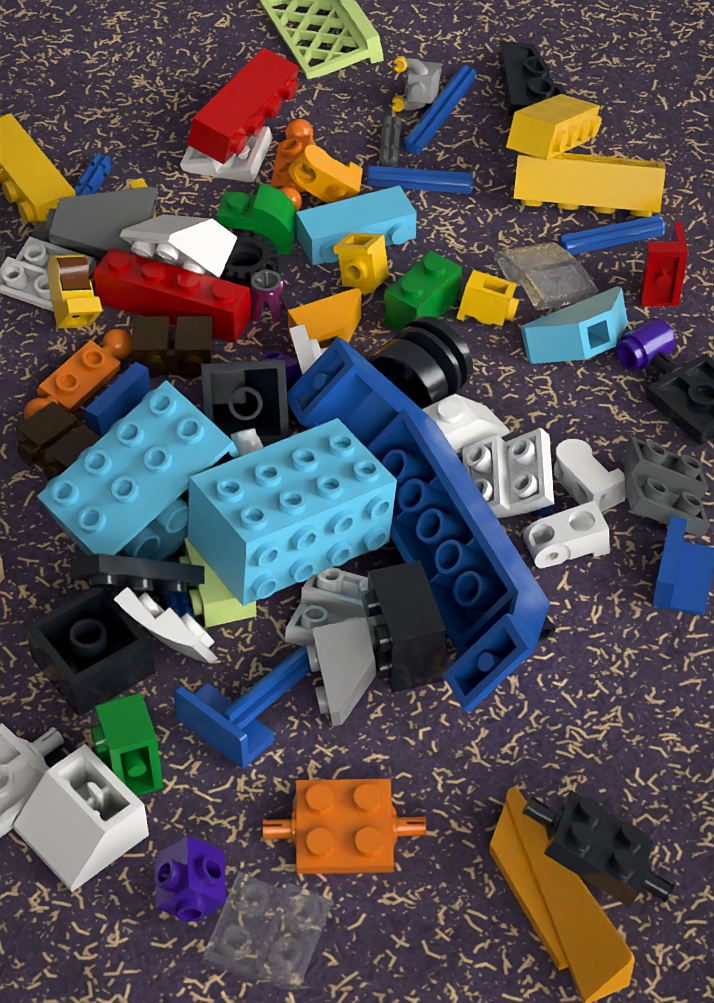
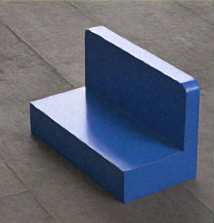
M135 362L85 409L87 427L102 438L109 432L111 426L117 420L124 418L137 407L144 396L151 391L148 368Z
M671 516L652 606L704 615L714 568V548L683 542L688 519Z
M208 683L195 694H192L181 685L173 691L177 720L242 769L250 764L275 740L274 732L256 718L240 730L220 715L233 701Z

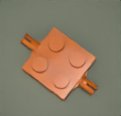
M391 779L296 780V806L292 813V819H263V840L292 839V844L296 850L297 874L394 872L393 849L396 845L397 837H426L425 816L397 817L396 810L392 804Z

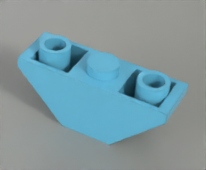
M616 286L520 326L527 359L531 364L585 360L616 347L628 324L622 288Z

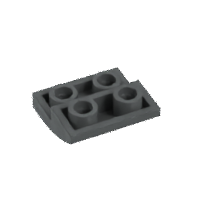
M631 436L626 442L624 464L626 493L631 511L669 525L671 516L688 519L685 532L702 537L710 527V523L701 498L709 489L701 464L689 455L682 454L679 456L669 452L657 442L651 440L644 442Z

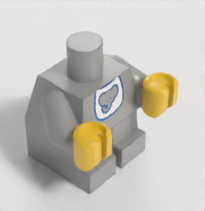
M398 56L394 61V64H396L394 70L401 73L406 69L405 78L408 79L405 80L404 96L407 98L396 95L392 100V103H395L392 105V110L395 112H400L402 109L414 111L423 108L426 103H433L440 91L441 63L425 62Z

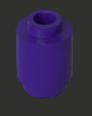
M651 318L621 337L620 342L616 345V354L619 361L629 370L637 368L641 370L651 365V360L655 354L658 353L659 355L661 351L667 355L673 351L675 346L673 329L666 322L658 318Z

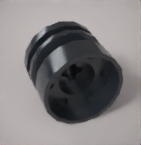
M422 315L413 318L406 324L404 329L396 333L393 340L386 342L368 360L371 365L421 409L455 394L473 375V360L461 336L448 324L430 316Z

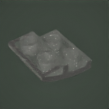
M554 242L497 251L494 255L507 281L524 287L536 311L578 303L600 292L583 266L568 251Z
M238 871L226 904H224L200 963L272 986L298 991L333 901L290 882H287L284 890Z

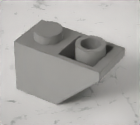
M366 617L312 628L315 644L306 645L311 671L321 670L324 686L315 687L320 713H330L332 726L343 724L377 675Z

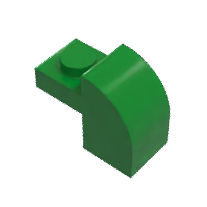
M260 184L257 195L224 191L216 214L217 223L225 228L254 231V236L256 233L262 235V241L269 238L272 241V245L276 246L278 254L291 255L297 236V210L287 195L265 184Z

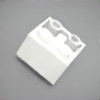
M164 214L125 228L120 234L122 239L132 245L131 250L139 256L215 278H220L237 239L234 234L213 219Z
M86 744L45 772L13 824L14 830L71 892L149 836L144 804Z

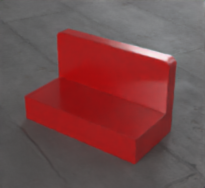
M673 222L670 242H647L639 295L641 307L679 306L688 257V248L682 222Z

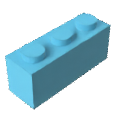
M399 185L296 212L297 239L312 265L324 262L333 263L339 260L338 254H334L333 246L350 232L384 234L385 246L403 244L410 239L416 238L417 212Z

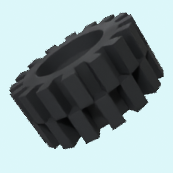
M243 232V237H238L237 233H233L237 239L218 279L249 287L250 297H252L251 278L255 273L262 270H272L279 273L277 248L275 245H272V241L269 238L262 241L261 234L256 233L254 238L250 237V232ZM239 262L255 263V265L250 267L234 266V264Z

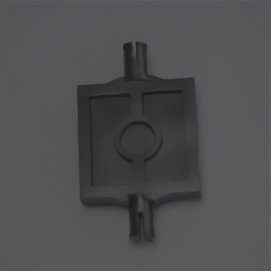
M661 351L659 355L658 353L655 354L651 360V365L662 372L664 376L647 387L645 398L699 445H702L714 437V360L705 353L691 362L676 364Z
M573 790L568 793L557 811L542 803L533 795L526 803L522 814L527 815L546 827L548 843L544 854L628 907L631 906L640 894L641 887L661 899L664 903L670 898L675 884L670 883L651 871L648 860L653 840L646 837L635 825L622 822L606 812L595 800L582 797Z

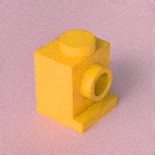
M350 232L333 246L334 254H338L342 286L358 287L361 294H369L374 292L389 277L384 234Z
M473 270L466 284L456 319L464 321L466 315L475 317L480 323L486 325L496 324L499 326H503L505 319L513 321L520 301L513 298L517 283Z

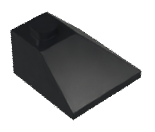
M285 359L201 364L204 415L231 440V434L250 428H255L262 445L274 444L289 438Z

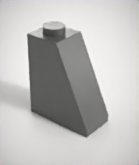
M149 186L59 198L57 208H50L45 222V230L49 231L51 244L99 258H104L110 248L135 254L131 250L132 245L122 239L120 234L125 228L153 218L158 202V188Z

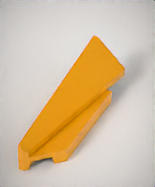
M516 786L511 787L507 792L502 813L490 842L489 852L558 971L569 967L583 1003H592L628 987L635 962L632 951L580 877L544 854L548 843L546 829L543 825L522 814L527 801Z

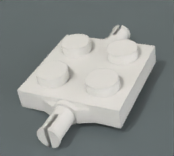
M3 723L0 724V838L14 828L13 824L45 772L50 769L46 765L44 757L64 743L62 735L54 727H51L49 731L33 743H30L27 740L16 737Z

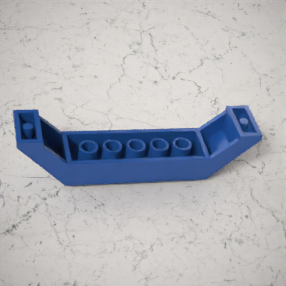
M337 337L287 392V402L299 423L307 426L309 429L338 418L397 480L390 537L406 563L421 561L446 627V633L457 650L454 664L443 676L461 708L471 712L535 651L550 602L437 423L345 340Z

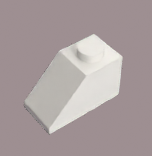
M453 394L422 409L437 423L458 458L462 457V449L496 434L500 438L509 434V429L487 406L457 394Z

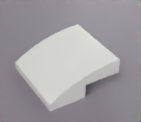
M269 126L263 127L256 137L252 135L247 140L244 149L239 155L234 154L225 164L188 146L180 166L183 171L254 182L273 136Z

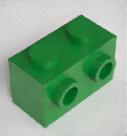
M432 251L426 254L419 262H414L408 272L396 283H391L385 291L383 297L385 303V324L400 331L413 318L422 315L438 319L460 298L462 266Z
M142 693L127 697H116L106 703L95 705L98 725L90 727L97 752L95 755L136 796L162 789L163 781L157 737Z

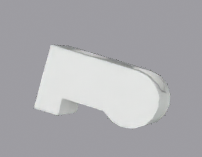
M568 439L558 445L556 448L557 459L554 466V476L579 505L595 500L600 511L603 512L625 501V474L619 468L608 472L592 456V449L589 444L582 440Z
M595 500L539 519L530 524L523 533V539L535 565L539 568L561 564L567 559L571 560L590 553L594 557L610 553L609 527Z

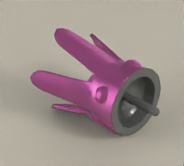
M259 271L251 278V291L253 292L251 297V306L253 305L252 319L255 322H260L264 301H268L273 322H279L282 319L279 297L284 309L287 310V305L282 296L283 281L281 276L275 271Z

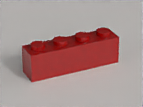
M263 47L193 117L187 145L222 164H225L234 154L239 155L244 149L247 140L252 135L256 137L260 133L265 121L269 117L273 119L278 114L282 103L285 100H292L299 87V82L296 81L299 66Z
M110 248L93 271L96 295L99 297L100 303L140 316H169L170 325L174 326L177 324V316H212L214 338L236 344L252 319L250 288L114 248Z

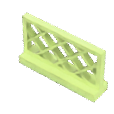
M260 0L261 6L307 79L327 75L367 58L371 64L384 61L379 34L355 0ZM288 4L286 10L272 8V6ZM298 6L309 8L307 13L295 12ZM319 9L330 11L327 17L316 15ZM288 21L300 23L297 29L284 27ZM310 24L321 26L318 32L307 30ZM331 27L343 29L340 35L328 33ZM300 39L312 41L309 47L296 45ZM321 43L334 44L330 51L318 49ZM343 46L356 48V50L348 53L340 52ZM312 58L325 60L323 63L311 68L308 65Z

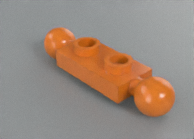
M295 119L286 127L285 135L287 140L278 143L271 187L287 195L295 205L297 212L302 205L300 193L306 192V189L294 182L289 174L288 167L306 146L316 145L313 140V128L309 122L303 119Z
M112 329L103 337L102 348L92 340L87 342L39 385L37 395L41 398H35L27 403L24 409L25 420L53 401L69 414L76 411L120 370L121 362L119 360L126 358L131 353V335L123 329Z

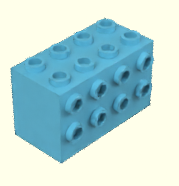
M166 380L157 389L148 392L141 403L127 416L117 420L111 426L109 432L98 442L86 448L61 475L51 479L37 497L64 533L87 556L101 553L158 561L167 560L184 544V538L188 537L189 477L241 456L233 441Z
M337 418L190 476L188 541L242 606H245L258 599L267 598L274 592L297 582H304L313 575L334 566H340L354 557L370 550H377L384 544L389 543L397 480Z

